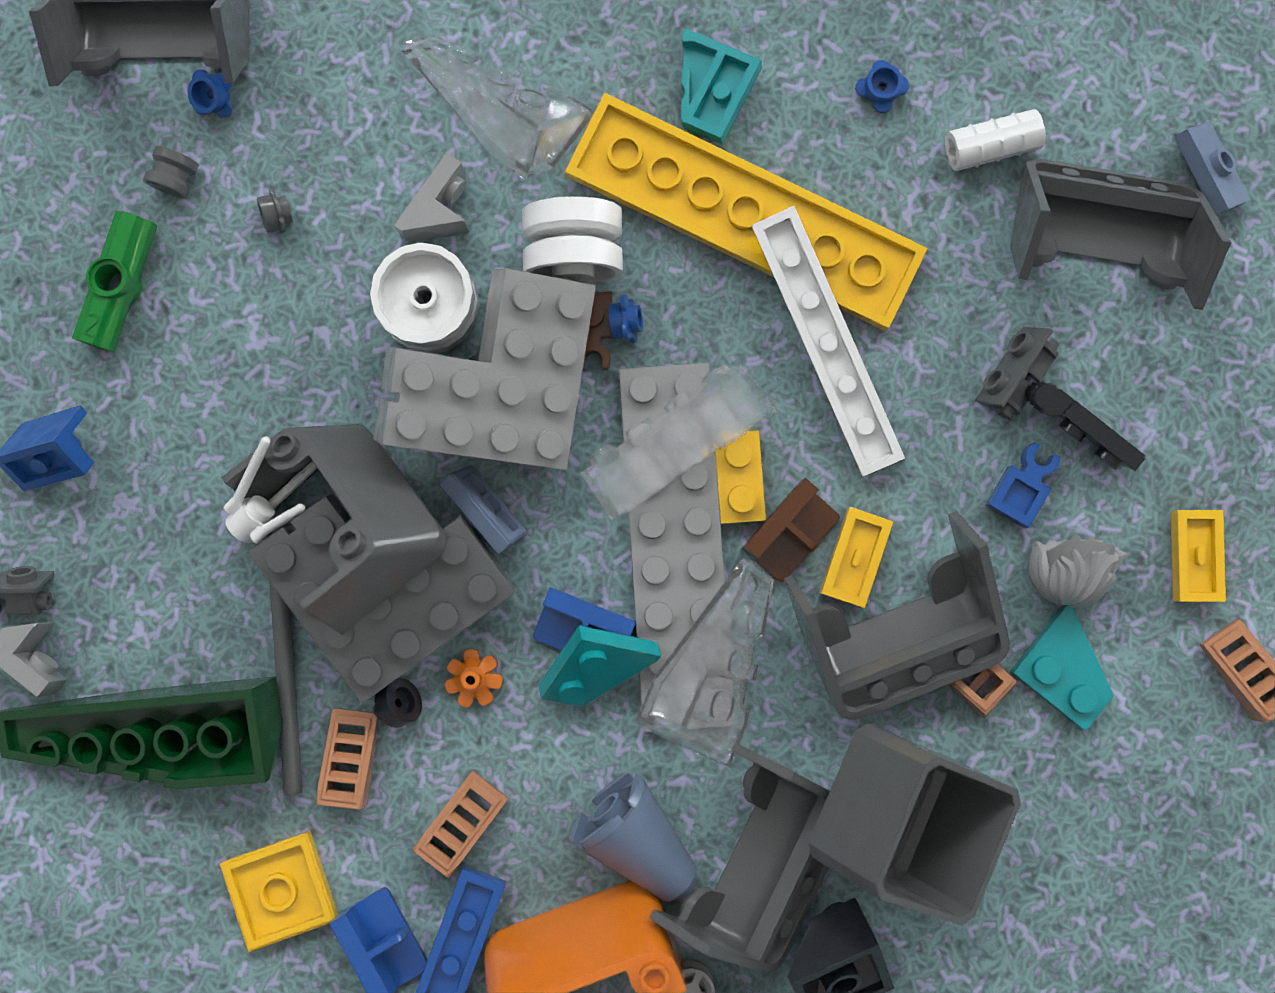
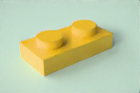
M759 430L714 433L720 524L766 521Z
M848 507L819 593L860 608H865L893 521Z
M1224 510L1171 511L1173 601L1226 602Z

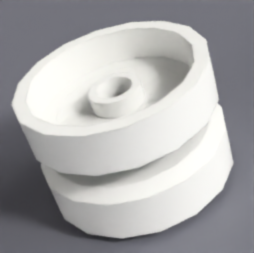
M580 196L555 197L529 203L522 209V232L525 238L533 242L523 249V272L586 284L604 283L623 276L622 248L612 242L622 235V210L616 203L600 198Z
M421 242L402 246L384 258L373 276L370 297L374 314L385 330L398 343L409 350L431 354L451 351L468 338L477 324L480 303L476 286L458 257L441 246ZM431 294V300L424 304L422 297Z

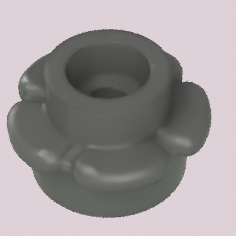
M272 189L269 190V195L257 197L259 212L266 232L280 230V233H284L286 231L285 224L293 222L286 197H276L275 191Z

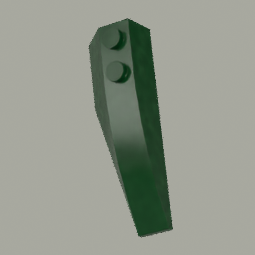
M274 676L143 689L0 710L1 758L51 767L59 765L79 768V772L95 775L101 772L121 775L122 780L141 782L143 780L163 783V787L172 789L266 783L270 780L283 722L277 679Z

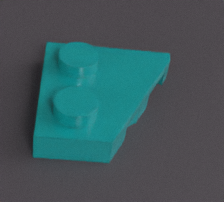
M685 28L682 33V126L684 129L723 145L763 68L762 60Z
M1067 605L1060 607L1010 670L1011 674L1083 731H1087L1114 696L1074 609Z
M579 625L539 683L540 697L543 700L582 707L657 662L661 658L658 642Z

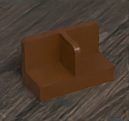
M806 478L802 479L741 548L779 582H784V578L790 576L806 556L815 551L818 547L817 544L840 519V515L816 494L819 489Z

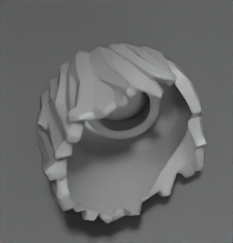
M1075 534L1069 540L1058 542L1050 540L1046 545L1034 539L1031 542L1032 552L1028 569L1033 585L1042 597L1063 606L1082 608L1097 602L1104 596L1111 584L1117 579L1115 572L1122 559L1126 557V553L1110 543H1104V540H1095L1092 536L1084 540Z

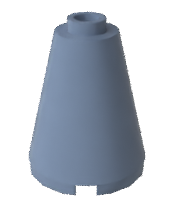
M626 773L610 782L591 800L597 807L587 818L581 812L570 832V840L579 850L665 902L673 899L681 900L694 888L696 884L694 877L697 868L645 780L639 774L635 773L633 777L630 773Z

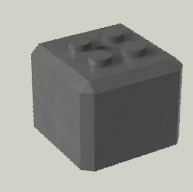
M866 724L856 730L808 842L814 859L878 899L963 926L976 915L1021 805L1018 789L945 755L873 725Z

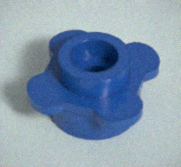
M878 60L874 62L868 76L857 81L855 90L860 97H867L874 104L875 111L887 113L892 108V102L899 95L907 93L909 82L895 66L885 60ZM878 84H885L886 89L880 90Z
M198 69L193 73L192 80L188 85L189 102L200 115L216 113L220 118H227L232 113V105L229 102L232 83H224L222 72L217 75H211L204 69Z
M621 295L620 302L611 303L609 306V324L614 339L624 338L625 340H630L631 344L636 343L637 332H642L643 330L640 305H635L633 299H628L627 295Z

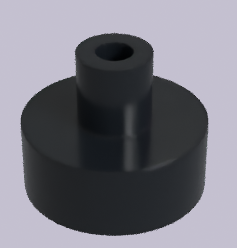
M397 678L375 694L374 714L390 727L399 728L418 719L421 714L422 700L420 693L415 685L407 679Z

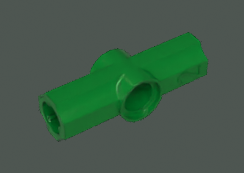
M125 211L115 212L100 258L92 262L87 269L86 281L89 290L72 339L105 351H115L130 305L138 299L142 292L143 284L140 276L158 227L155 223ZM121 273V283L116 289L109 291V281L115 274Z

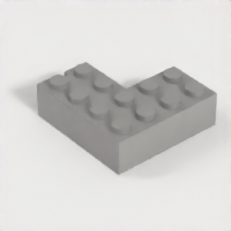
M507 268L492 270L478 361L387 347L381 389L397 392L398 397L397 402L379 398L373 440L382 445L567 470L596 285Z

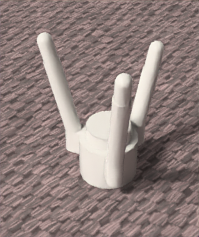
M268 437L261 439L233 497L223 507L229 513L225 519L228 530L235 538L244 543L251 544L254 542L255 544H260L269 533L305 511V505L298 504L273 519L274 509L317 469L315 463L311 461L269 501L258 495L244 499L271 443Z

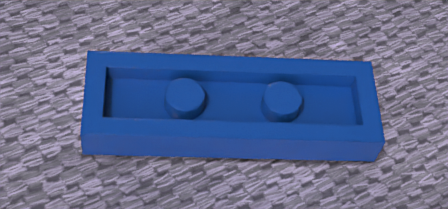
M463 865L415 993H466L504 891L505 880Z

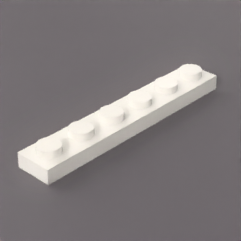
M795 206L753 224L752 228L862 476L864 477L905 459Z

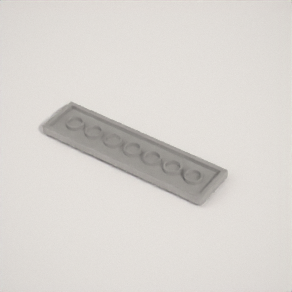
M709 363L619 369L637 638L658 642L661 658L657 662L640 671L643 731L656 732L735 726Z

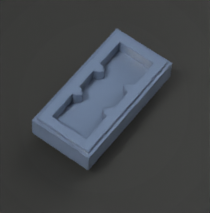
M1211 122L1188 128L1175 136V141L1216 216L1235 209L1251 200L1236 172L1234 157L1223 147Z
M469 465L449 474L440 483L442 488L462 510L466 522L482 534L497 554L517 544L528 534L526 529L473 466Z

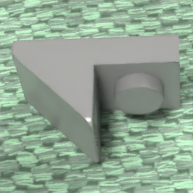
M446 152L393 225L403 239L410 242L470 231L465 220L445 206L447 202L455 203L466 187L467 182L464 179L467 175L459 160Z
M33 623L0 628V668L36 697L56 694L67 679L56 671L59 665L54 659L40 651L32 652L54 623Z

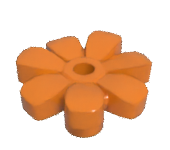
M477 649L466 650L463 654L464 662L453 658L446 668L449 673L454 675L453 678L445 682L447 693L454 694L460 692L458 704L463 707H470L475 698L482 706L491 703L494 700V696L490 689L501 688L504 679L501 674L492 673L498 666L496 658L492 655H487L480 660ZM470 676L475 678L474 683L470 681Z

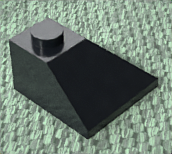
M856 898L846 902L833 903L826 907L822 913L812 917L788 974V979L795 993H886L894 989L880 946Z

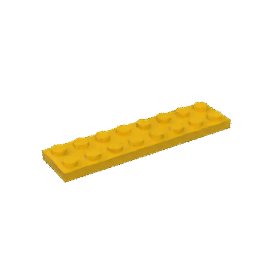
M607 93L603 94L565 170L567 178L772 277L774 275L752 225L789 207L795 206L839 309L883 331H887L890 328L928 249Z

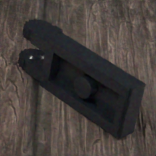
M1038 380L1035 383L1031 382L1030 386L1028 385V389L1025 390V396L1027 397L1026 401L1030 402L1029 405H1034V409L1042 414L1045 413L1047 416L1058 415L1063 420L1058 426L1078 442H1081L1085 437L1098 447L1093 454L1114 470L1122 465L1136 471L1146 459L1145 454L1062 389H1057L1056 385Z

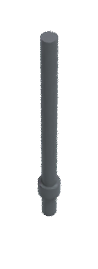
M284 525L281 526V527H279L278 529L274 530L273 532L269 533V534L266 536V539H267L268 537H270L272 534H274L275 532H277L279 529H281L282 527H284ZM270 583L275 672L283 720L280 731L284 795L302 793L303 791L290 608Z

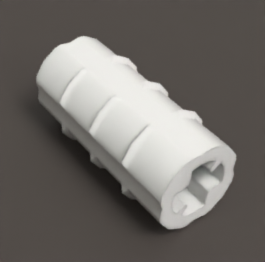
M1036 109L1017 114L1012 113L1009 116L998 119L991 118L983 123L969 124L967 127L949 131L945 136V150L949 164L954 171H959L974 166L978 168L979 165L993 161L999 162L1001 159L1016 155L1020 157L1023 153L1039 150L1045 145V126L1040 113Z

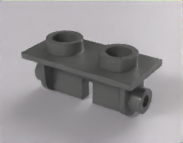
M1023 327L1020 332L1015 334L1008 344V351L996 369L992 370L985 378L983 389L975 400L979 403L996 405L995 412L1005 419L1011 420L1014 414L1019 415L1027 402L1025 390L1028 389V385L1030 386L1025 377L1028 374L1035 381H1041L1054 359L1058 356L1056 349L1059 343L1050 337L1053 331L1049 328Z
M21 566L8 571H0V612L2 611V598H5L7 614H41L43 610H49L52 606V594L49 591H44L43 586L54 576V571H36L35 567Z

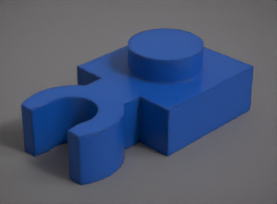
M1036 442L1029 444L1021 454V470L1013 465L1006 468L985 505L1023 528L1031 526L1052 489L1041 482L1043 476L1054 472L1060 464V456L1055 454L1048 458L1044 466L1038 465L1035 462L1034 455L1040 445Z

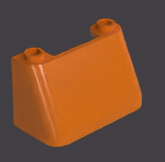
M630 880L499 929L491 935L484 950L486 993H569L624 971L627 972L630 983L636 993H683L687 990L683 959L674 935L649 919L653 909L665 913L661 899Z

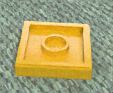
M310 830L220 863L248 952L327 925L338 914Z

